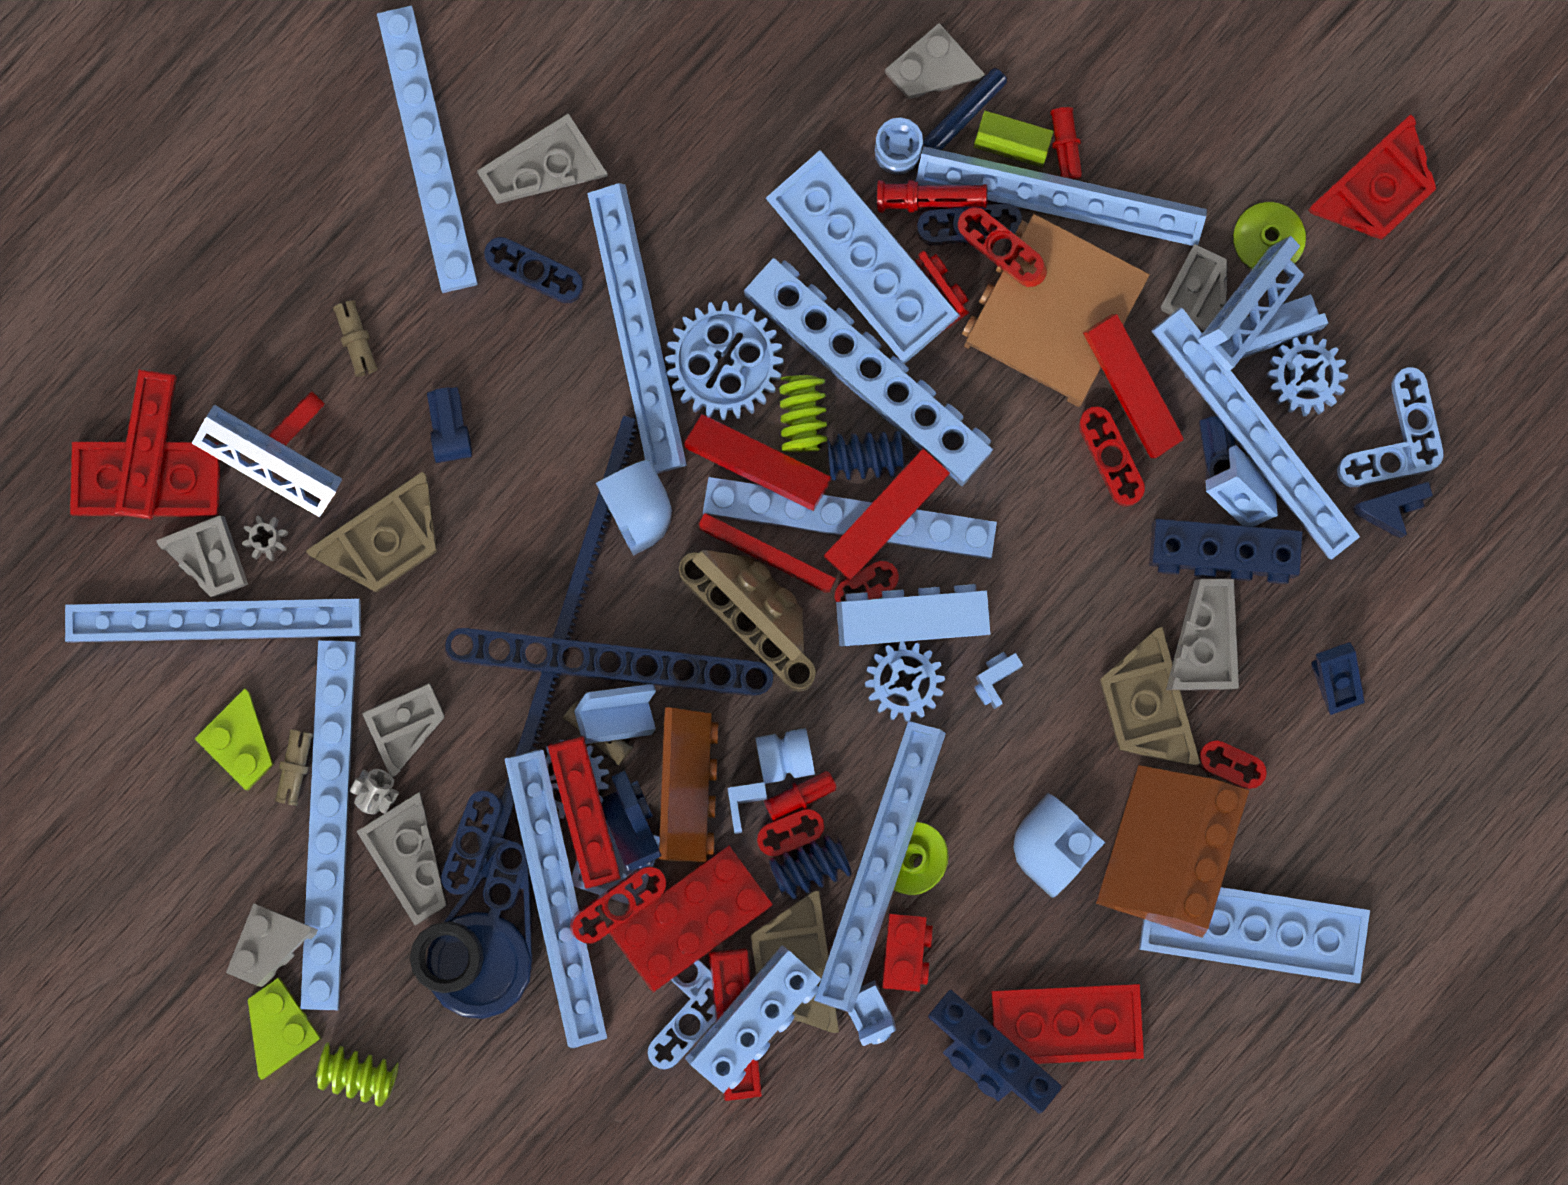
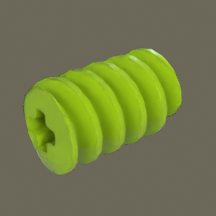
M812 375L781 377V380L789 383L779 387L780 393L788 396V398L780 401V407L790 411L781 416V422L790 425L781 431V435L791 440L782 445V451L799 453L819 451L820 449L817 448V445L827 441V437L817 434V430L826 427L827 422L816 419L817 415L826 412V408L816 405V401L825 398L826 394L816 391L815 387L824 384L825 379Z
M327 1042L317 1068L318 1088L324 1091L332 1082V1092L338 1095L346 1086V1096L350 1099L354 1098L360 1090L362 1102L367 1103L374 1095L375 1105L381 1107L392 1092L399 1064L397 1063L391 1072L387 1071V1059H382L377 1067H373L372 1055H368L363 1063H359L358 1051L354 1050L349 1059H345L344 1047L342 1046L339 1047L334 1055H331L330 1043Z

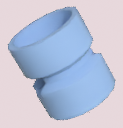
M901 117L892 118L880 127L876 136L874 151L875 159L883 170L898 175L905 174L914 169L919 162L923 146V137L919 127L911 120Z
M806 728L786 732L784 739H780L776 734L755 738L765 784L783 781L787 773H791L794 778L815 775Z

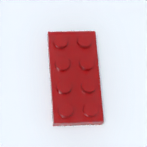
M72 442L70 515L122 516L114 514L126 442ZM166 442L153 516H219L220 459L192 444V442Z
M728 846L609 934L654 993L768 910L773 904L732 848Z
M1140 984L991 991L993 1026L1036 1064L1144 1059Z

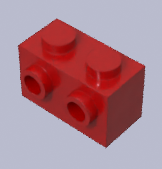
M888 914L881 988L920 992V984L927 985L929 962H923L924 947L931 948L933 925H926L927 917Z

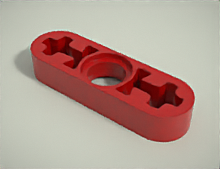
M969 208L960 215L958 229L967 242L1021 285L1034 287L1043 282L1047 275V266L1039 253L981 208ZM972 220L976 223L981 220L980 223L989 233L986 239L979 231L975 229L971 231L969 223ZM1005 238L1012 241V248L1008 254L998 256L993 253V246L998 240ZM1020 256L1028 265L1034 263L1037 269L1034 274L1030 272L1024 274V270L1015 260Z
M1102 407L1088 408L1079 420V430L1108 491L1117 504L1125 507L1135 505L1142 498L1145 491L1144 482L1111 414ZM1090 415H1094L1096 419L1103 418L1105 423L1102 425L1101 431L1104 437L1111 433L1114 439L1106 440L1098 447H1095L1093 441H1099L1100 437L1095 429L1088 430L1086 426L1090 422ZM1112 446L1119 449L1122 454V460L1119 465L1110 467L1104 464L1101 453L1106 447ZM1125 466H1128L1130 472L1123 474L1128 484L1135 483L1137 486L1133 491L1134 498L1129 499L1127 494L1120 495L1118 493V490L1122 487L1119 476L1114 480H1111L1109 474L1118 473Z
M651 866L635 870L574 914L570 922L572 935L577 940L587 944L599 941L664 893L666 888L664 874L659 869ZM643 874L649 877L656 876L657 880L653 883L655 890L650 892L644 889L636 894L641 898V901L636 904L634 896L625 887L630 884L632 889H637L643 884L641 878ZM615 894H622L628 900V908L622 915H613L608 909V901ZM600 905L602 913L611 920V923L606 926L605 921L601 919L593 926L595 931L593 935L586 932L580 934L579 929L583 926L580 920L583 917L593 920L600 914L595 911V908Z

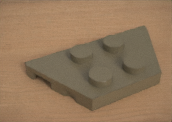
M421 472L306 550L310 557L376 593L437 552L426 475L424 472Z
M702 550L692 560L792 662L804 651L803 609L796 603L797 600L792 592L784 587H780L771 578L770 571L766 566L755 561L752 557Z
M1157 628L1099 681L1119 751L1194 766L1200 764L1180 690H1166L1173 664L1163 628Z
M813 891L751 934L756 975L783 945L817 976L822 978L828 960V951L819 891ZM815 996L806 1004L801 1002L793 1012L795 1015L793 1020L831 1033H839L836 1008L815 1001Z

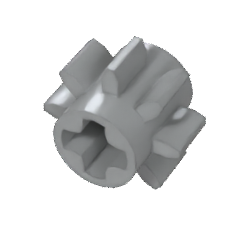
M256 516V525L252 528L244 526V529L249 533V539L243 541L242 545L255 548L252 553L254 559L257 560L264 553L270 561H274L273 553L278 549L281 551L287 550L281 544V538L287 536L288 531L283 529L277 531L275 529L279 521L275 517L267 524L264 523L262 517ZM264 530L274 536L268 539L269 545L266 547L257 542L258 539L262 538V531Z
M373 769L369 773L366 770H362L359 778L355 779L350 788V792L357 795L354 802L355 805L367 814H377L379 811L385 814L390 805L394 804L399 794L397 790L392 789L394 785L392 776L380 769Z

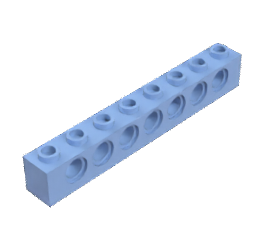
M773 258L744 290L745 297L894 428L900 431L918 449L926 450L950 472L949 476L963 486L991 455L993 449L988 446L991 440L978 428L975 427L971 431L961 422L964 418L963 415L952 405L947 403L944 407L933 398L936 392L926 382L920 379L916 383L906 374L909 369L901 360L895 356H892L890 359L879 350L882 345L871 334L865 332L861 335L853 328L854 320L840 308H837L836 311L830 308L824 302L827 297L816 286L810 284L809 287H806L798 280L797 277L800 274L791 264L785 260L780 264ZM785 290H792L798 295L799 300L793 306H784L779 302L778 296ZM812 314H820L825 318L826 325L820 330H812L806 325L805 320ZM842 337L849 339L853 344L852 351L848 354L837 353L833 348V343L836 339ZM868 361L877 363L881 370L880 374L875 378L863 376L860 371L863 363ZM894 385L903 386L908 392V397L902 402H894L887 394L888 389ZM921 409H928L933 412L935 422L930 426H921L915 419V413ZM948 433L958 434L963 442L962 447L958 450L947 449L942 442L943 436Z

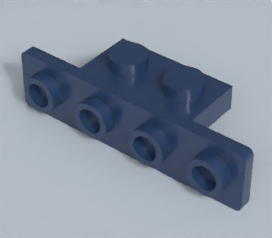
M623 771L612 776L617 791L603 797L604 801L601 804L627 871H631L635 868L641 869L649 866L655 859L661 857V853L647 821L653 818V815L646 802L644 793L638 781L630 783L626 772Z
M949 990L929 1013V1019L953 1039L943 1054L949 1058L950 1063L955 1069L966 1073L978 1084L979 1089L987 1096L993 1097L999 1102L1010 1091H1013L1032 1109L1041 1114L1061 1090V1085L954 991Z

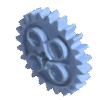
M724 301L721 311H716L711 302L708 304V314L704 315L701 310L695 308V321L685 316L682 318L686 327L685 331L674 328L673 333L679 339V342L672 341L667 343V347L674 351L675 355L666 356L665 361L676 367L667 371L668 378L679 379L673 384L672 389L673 391L685 390L681 397V402L686 403L693 399V412L696 413L702 406H705L707 417L710 418L715 410H720L721 419L725 420L728 410H733L734 415L739 419L741 415L740 408L745 406L750 413H754V400L765 405L766 398L763 392L775 393L776 388L770 383V379L780 380L782 374L774 370L773 367L783 365V359L773 356V354L782 350V345L779 343L771 344L770 341L775 338L777 332L776 330L764 331L768 323L767 318L759 322L754 321L756 316L755 309L744 315L742 314V303H739L733 312L729 311L728 303ZM715 328H722L727 331L729 336L724 343L714 344L708 339L709 332ZM741 333L743 337L730 356L733 365L725 364L713 387L707 388L708 380L718 368V359L716 357H724L735 336ZM744 347H755L760 353L759 358L753 363L742 361L739 353ZM700 358L706 360L710 368L705 374L695 375L690 371L689 366L693 360ZM727 377L737 378L741 383L740 389L734 394H727L720 387L721 382Z

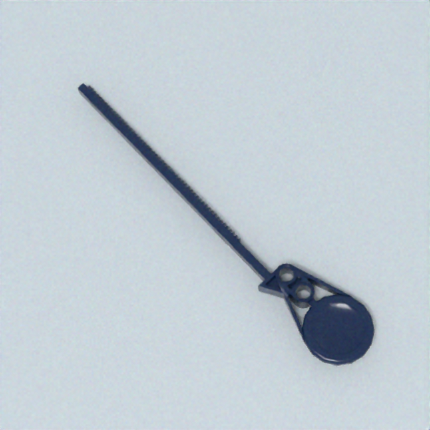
M623 415L603 479L624 469L622 465H628L624 459L630 458L626 452H632L628 446H634L630 440L636 439L632 434L638 433L634 429L636 419ZM600 491L553 638L569 640L572 639L569 633H575L570 628L576 626L573 620H579L575 614L580 613L577 607H583L579 601L585 600L581 597V594H587L583 588L589 587L585 584V581H591L587 575L593 574L589 570L590 568H595L591 562L597 561L593 556L599 555L595 551L596 549H601L597 543L603 542L599 538L600 536H605L602 530L607 529V527L603 524L610 523L606 517L611 516V514L608 513L609 508ZM541 673L515 756L537 750L533 745L539 744L535 739L536 737H541L538 734V731L543 730L539 727L540 724H546L542 721V718L547 717L544 711H550L546 708V705L551 704L548 698H554L550 692L556 691L552 688V685H558L554 679L560 677L556 674ZM509 777L501 798L502 813L477 883L469 893L462 896L444 921L463 924L473 931L479 939L483 950L482 969L472 984L463 990L449 993L432 991L443 1007L461 1017L486 1019L506 1012L521 999L531 978L533 960L531 877L524 846L504 839L515 805ZM477 834L479 849H481L482 839L480 835ZM510 849H518L522 855V862L515 869H507L503 863V856ZM485 878H487L483 897L485 903L490 907L489 913L471 912L456 917ZM506 884L510 888L511 897L507 903L498 905L492 899V891L497 885ZM522 889L524 890L526 939L513 923L501 917L502 911L511 910L516 906ZM449 935L440 936L433 940L427 949L426 966L433 975L440 979H454L461 975L467 967L469 959L468 950L458 938Z

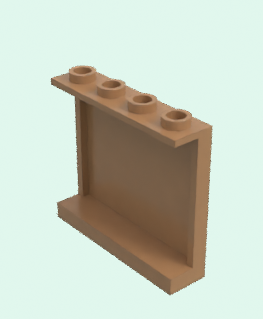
M1033 214L1029 223L1022 220L1015 235L1040 254L1047 266L1045 279L1037 286L1025 287L998 266L996 271L1001 274L995 286L987 285L979 301L980 304L984 305L982 312L978 318L972 315L962 332V335L968 337L964 347L969 349L971 346L1067 396L1068 402L1080 407L1101 368L1083 332L1111 314H1117L1124 325L1150 274ZM1020 256L1015 260L1024 270V274L1027 272L1034 274L1037 269L1034 263L1028 265Z

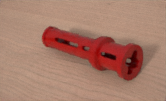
M878 180L877 183L878 213H884L885 209H907L909 213H914L918 211L919 207L987 208V184L919 185L915 180H909L907 184H885L884 180Z

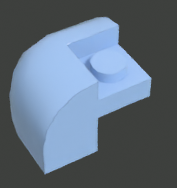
M650 460L630 465L596 483L633 556L653 546L664 537L671 524L672 509L667 492Z
M1048 793L1019 825L1015 832L1013 848L1016 862L1024 873L1050 897L1054 898L1074 879L1105 842L1086 826L1072 810Z

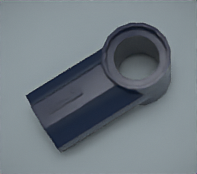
M446 387L427 392L433 427L430 435L435 462L441 463L472 457L467 425H464L463 409L458 388Z
M1218 416L1199 420L1206 465V480L1215 476L1213 469L1217 465H1226L1230 468L1229 448L1235 445L1233 435Z

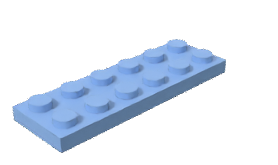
M819 150L766 197L767 201L903 363L908 362L960 317L959 313L822 151Z
M1221 887L1209 929L1203 938L1143 919L1139 950L1360 984L1370 910Z

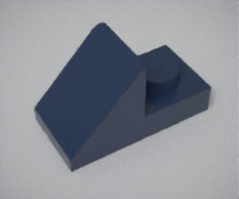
M1429 482L1358 503L1353 507L1355 515L1398 538H1402L1407 533L1399 508L1403 509L1404 514L1424 508L1423 501L1432 497L1433 494Z
M1348 642L1317 653L1316 660L1311 662V666L1330 715L1365 703L1356 651L1352 644Z

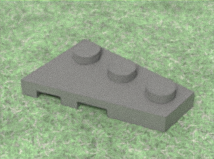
M569 114L477 170V174L497 204L608 177L607 172Z
M1234 579L1194 580L1166 690L1239 689Z
M420 792L357 831L415 926L448 906Z

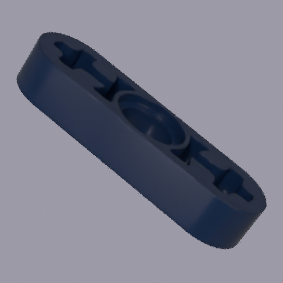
M1006 203L987 205V208L977 207L990 213L996 220L1000 219L1001 213H1007L1008 218L1015 219V222L1011 223L1009 228L1013 234L1016 233L1022 222V215L1014 205ZM973 207L937 209L923 213L917 224L918 237L927 245L968 243L958 229V220L965 210ZM948 217H954L953 232L955 236L948 235L950 228L940 229L935 237L931 236L930 231L923 229V227L928 226L930 219H936L937 225H948ZM980 223V228L978 231L986 239L989 233L984 232L985 229Z
M504 237L494 238L486 245L484 256L492 270L561 303H573L582 295L583 282L575 270ZM505 246L507 247L508 255L518 260L519 253L524 254L518 262L516 273L511 271L514 268V264L508 260L502 259L500 264L495 263L496 258L492 253L494 249L500 251ZM530 261H539L544 266V274L537 280H530L524 275L525 265ZM552 268L557 270L554 273V277L561 281H566L568 277L573 278L572 283L576 287L574 292L568 290L565 295L561 294L560 286L550 281L549 288L544 287L550 278Z
M476 792L467 802L441 875L444 888L452 894L462 895L469 893L477 883L502 813L501 800L492 792ZM486 797L490 799L489 805L494 807L493 813L485 814L481 823L489 825L487 832L480 827L467 826L469 819L477 822L480 811L475 808L476 802H483ZM469 832L479 834L482 839L481 849L474 854L467 853L462 847V839ZM457 854L465 859L476 860L475 867L470 864L466 865L464 876L468 877L469 881L467 884H460L458 889L454 887L455 881L450 878L451 872H458L462 861H455Z

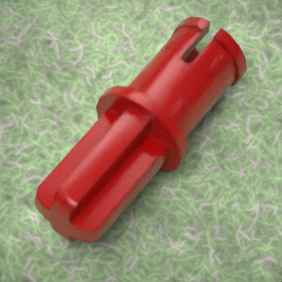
M1060 107L1050 111L1055 137L1052 148L1057 150L1060 177L1076 180L1081 178L1082 175L1078 151L1081 139L1076 137L1073 108Z
M825 771L799 785H796L794 782L792 783V788L763 802L774 822L801 807L804 810L807 809V804L834 792L837 788L831 774Z

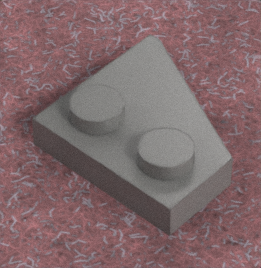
M940 23L885 69V74L907 99L924 96L932 91L940 92L952 89L955 85L971 81L974 83L979 82L985 77L983 71Z
M1194 244L1161 305V310L1171 315L1181 307L1199 329L1205 331L1227 302V259Z
M217 516L156 540L158 546L162 550H166L188 575L196 579L198 585L210 597H218L248 585L225 516Z
M427 683L362 712L385 766L392 777L400 772L401 768L445 717L431 683Z
M253 904L226 973L256 986L263 987L275 976L279 967L286 965L295 956L294 951L307 938L312 939L317 934L318 929L263 906Z

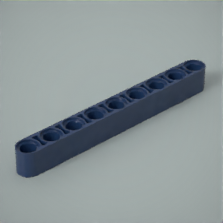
M458 628L452 631L445 641L447 656L452 661L464 664L639 684H654L656 686L743 696L761 695L767 692L773 683V673L770 668L764 663L470 628ZM463 635L470 639L472 650L469 654L460 656L453 652L451 642L456 636ZM494 640L504 641L509 647L508 656L503 660H496L491 657L488 651L490 642ZM538 644L544 648L546 656L542 663L533 664L527 660L525 651L529 645ZM574 648L581 653L582 662L578 668H569L564 664L562 655L566 649ZM610 652L618 658L619 665L615 672L608 673L601 669L599 659L603 653ZM646 656L653 660L655 670L650 677L641 676L637 672L636 662L640 657ZM676 661H685L691 667V676L687 681H680L673 675L672 669ZM713 665H720L726 669L728 677L723 685H716L710 680L709 671ZM750 669H756L762 673L764 682L760 689H752L747 685L745 677Z

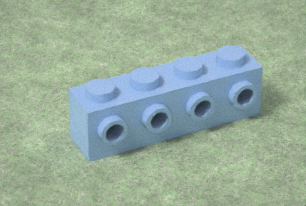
M976 584L954 586L955 593L940 594V587L918 588V596L904 597V590L882 591V599L868 600L867 592L845 594L846 601L836 602L839 646L990 635L987 591H976Z
M782 945L685 1059L722 1093L728 1087L734 1089L746 1074L744 1069L753 1059L755 1061L759 1060L770 1047L768 1041L777 1030L783 1032L791 1024L795 1017L793 1012L801 1002L806 1004L816 995L819 990L817 984L821 978Z

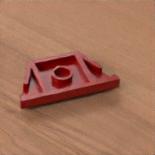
M1410 114L1321 196L1308 211L1315 216L1380 240L1385 238L1437 189L1432 172L1428 170L1426 164L1427 156L1423 145L1421 146L1416 132L1415 118Z

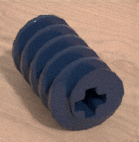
M885 431L880 432L877 442L874 441L870 432L865 434L863 443H860L856 433L851 434L848 444L845 443L841 434H837L834 445H831L828 439L829 471L832 480L837 481L840 470H843L847 480H851L854 469H858L861 478L866 479L869 468L873 469L876 478H881L884 467H887L891 477H895L898 467L901 466L903 469L901 432L895 431L892 441H889Z
M828 835L824 836V848L822 849L815 841H811L810 854H807L801 846L797 847L795 860L787 852H784L782 865L773 857L769 858V865L782 897L783 892L786 891L792 899H796L797 886H800L807 894L811 893L812 880L820 888H823L825 875H828L834 883L838 882L839 869L847 877L852 876L851 867L838 836L837 843Z

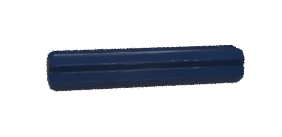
M993 68L924 139V146L942 150L1007 83V77L997 68Z

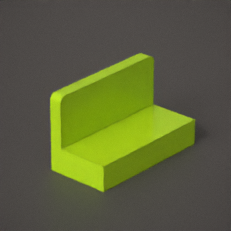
M984 110L973 148L1043 168L1054 131Z

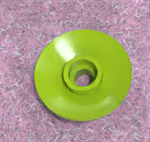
M1263 202L1250 207L1240 216L1234 228L1233 243L1240 260L1247 267L1253 269L1269 247L1292 236L1300 245L1299 249L1290 259L1295 264L1304 251L1306 234L1301 219L1289 207L1275 202ZM1269 229L1276 231L1278 235L1277 240H1267L1265 231Z
M916 822L894 887L896 892L905 895L922 894L933 888L943 877L948 865V847L943 836L932 826ZM922 856L921 864L918 867H914L915 858Z

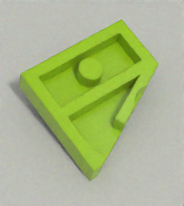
M244 689L195 740L246 791H249L274 766L264 739L261 723L254 709L251 693Z
M277 978L248 999L257 1071L261 1080L267 1078L322 1039L306 1014L300 1009L299 1004L281 978Z

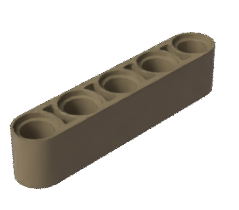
M694 552L684 556L679 565V573L683 583L789 689L800 692L810 688L816 674L812 662L803 653L793 662L783 652L776 658L766 656L762 647L769 638L757 626L750 632L740 630L737 626V619L743 612L731 600L724 606L714 604L711 600V594L718 586L706 574L698 580L690 579L685 574L687 565L693 562L692 560L699 553ZM800 664L807 667L810 676L806 682L796 684L790 680L788 672L794 665Z

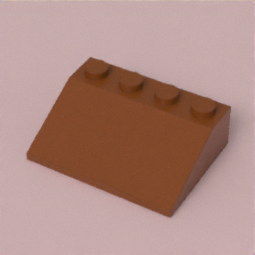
M665 707L659 842L661 853L659 859L662 861L706 862L707 854L714 855V833L707 831L708 818H715L716 796L709 795V781L717 780V759H710L711 744H718L719 722H712L711 713Z
M1138 765L1096 904L1203 938L1209 929L1249 790L1211 778Z

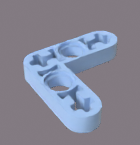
M1414 367L1402 369L1394 376L1391 383L1404 442L1360 451L1344 457L1337 467L1338 478L1344 485L1348 487H1361L1426 473L1434 470L1442 462L1443 448L1426 377L1419 369ZM1409 375L1411 381L1417 380L1418 386L1413 389L1414 400L1422 397L1423 403H1413L1408 407H1404L1403 402L1410 400L1408 389H1401L1400 383L1405 380V376ZM1419 410L1426 415L1427 424L1425 428L1416 430L1409 425L1408 415L1411 411ZM1429 432L1431 438H1426L1424 443L1426 450L1433 451L1435 456L1429 460V465H1426L1425 460L1418 459L1416 455L1422 451L1421 441L1418 440L1413 443L1412 437H1420ZM1393 453L1399 458L1400 466L1396 472L1389 473L1381 467L1380 459L1383 454ZM1368 456H1373V469L1377 477H1372V470L1360 473L1358 476L1359 480H1355L1353 474H1346L1345 469L1351 466V461H1355L1356 466H1364L1370 463Z
M699 960L694 963L698 969L696 980L691 983H683L677 976L671 980L691 999L649 1045V1060L659 1069H668L676 1065L716 1021L714 1004L707 1010V1013L713 1015L709 1021H706L700 1011L691 1007L695 1001H698L699 1005L702 1006L708 999L705 991L708 988L713 990L711 971ZM693 1014L698 1017L701 1025L695 1035L689 1036L681 1032L679 1020L682 1016ZM672 1028L677 1037L688 1042V1044L682 1049L680 1044L677 1043L671 1051L674 1056L673 1060L663 1059L660 1062L655 1058L658 1054L655 1046L658 1043L663 1046L667 1045L673 1037L666 1033Z

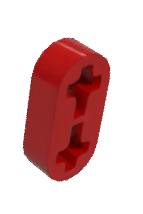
M310 391L268 436L286 446L318 413L325 403L313 391Z
M887 561L875 562L861 570L851 582L848 579L841 582L835 590L834 600L835 602H842L841 598L845 595L843 590L845 587L849 586L851 590H856L862 585L866 590L865 592L868 593V600L880 599L882 591L895 589L899 579L898 571L893 564ZM880 568L883 572L888 570L891 572L892 576L888 579L890 584L888 587L884 588L880 583L869 588L867 582L876 577L874 570Z
M1211 741L1205 744L1199 751V765L1204 771L1235 786L1247 790L1254 789L1262 785L1266 779V766L1259 758L1227 743ZM1216 748H1220L1222 750L1220 756L1231 761L1229 766L1218 763L1215 767H1211L1209 765L1211 759L1206 756L1207 751L1213 752ZM1250 763H1253L1255 765L1254 772L1259 774L1258 778H1252L1248 783L1244 782V774L1234 769L1236 764L1247 767Z
M807 809L769 823L758 833V847L767 856L775 857L782 855L784 852L795 850L799 846L807 845L811 841H816L822 835L824 830L823 819L816 811ZM808 816L809 820L816 819L818 822V826L814 828V835L808 837L806 832L793 835L791 829L802 824L801 817ZM773 829L775 834L788 831L790 837L780 842L781 848L774 851L772 846H764L763 840L768 838L767 831Z

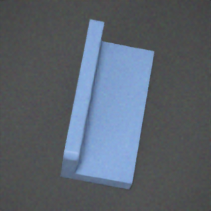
M1237 445L1230 447V469L1205 480L1206 492L1242 526L1255 527L1278 516L1275 489L1254 462Z
M654 684L586 693L574 710L581 736H584L585 743L590 744L652 735L656 728L648 702L656 692Z
M765 782L728 788L735 834L742 833L738 804L767 800Z

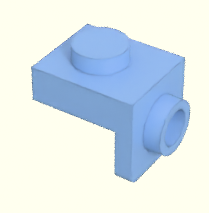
M1005 652L997 655L986 662L989 669L976 677L979 684L974 688L985 706L991 703L993 708L996 709L1003 704L992 685L1023 666L1016 653L1007 657Z
M875 980L861 986L853 1012L848 1013L858 1031L862 1046L869 1043H882L896 1031L894 1017Z

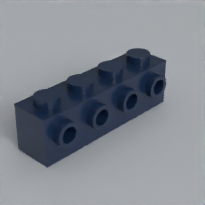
M1155 519L1152 523L1149 566L1158 567V573L1180 574V569L1194 570V576L1215 578L1216 572L1231 573L1230 579L1252 581L1253 575L1267 576V582L1289 584V578L1294 579L1300 574L1303 531Z

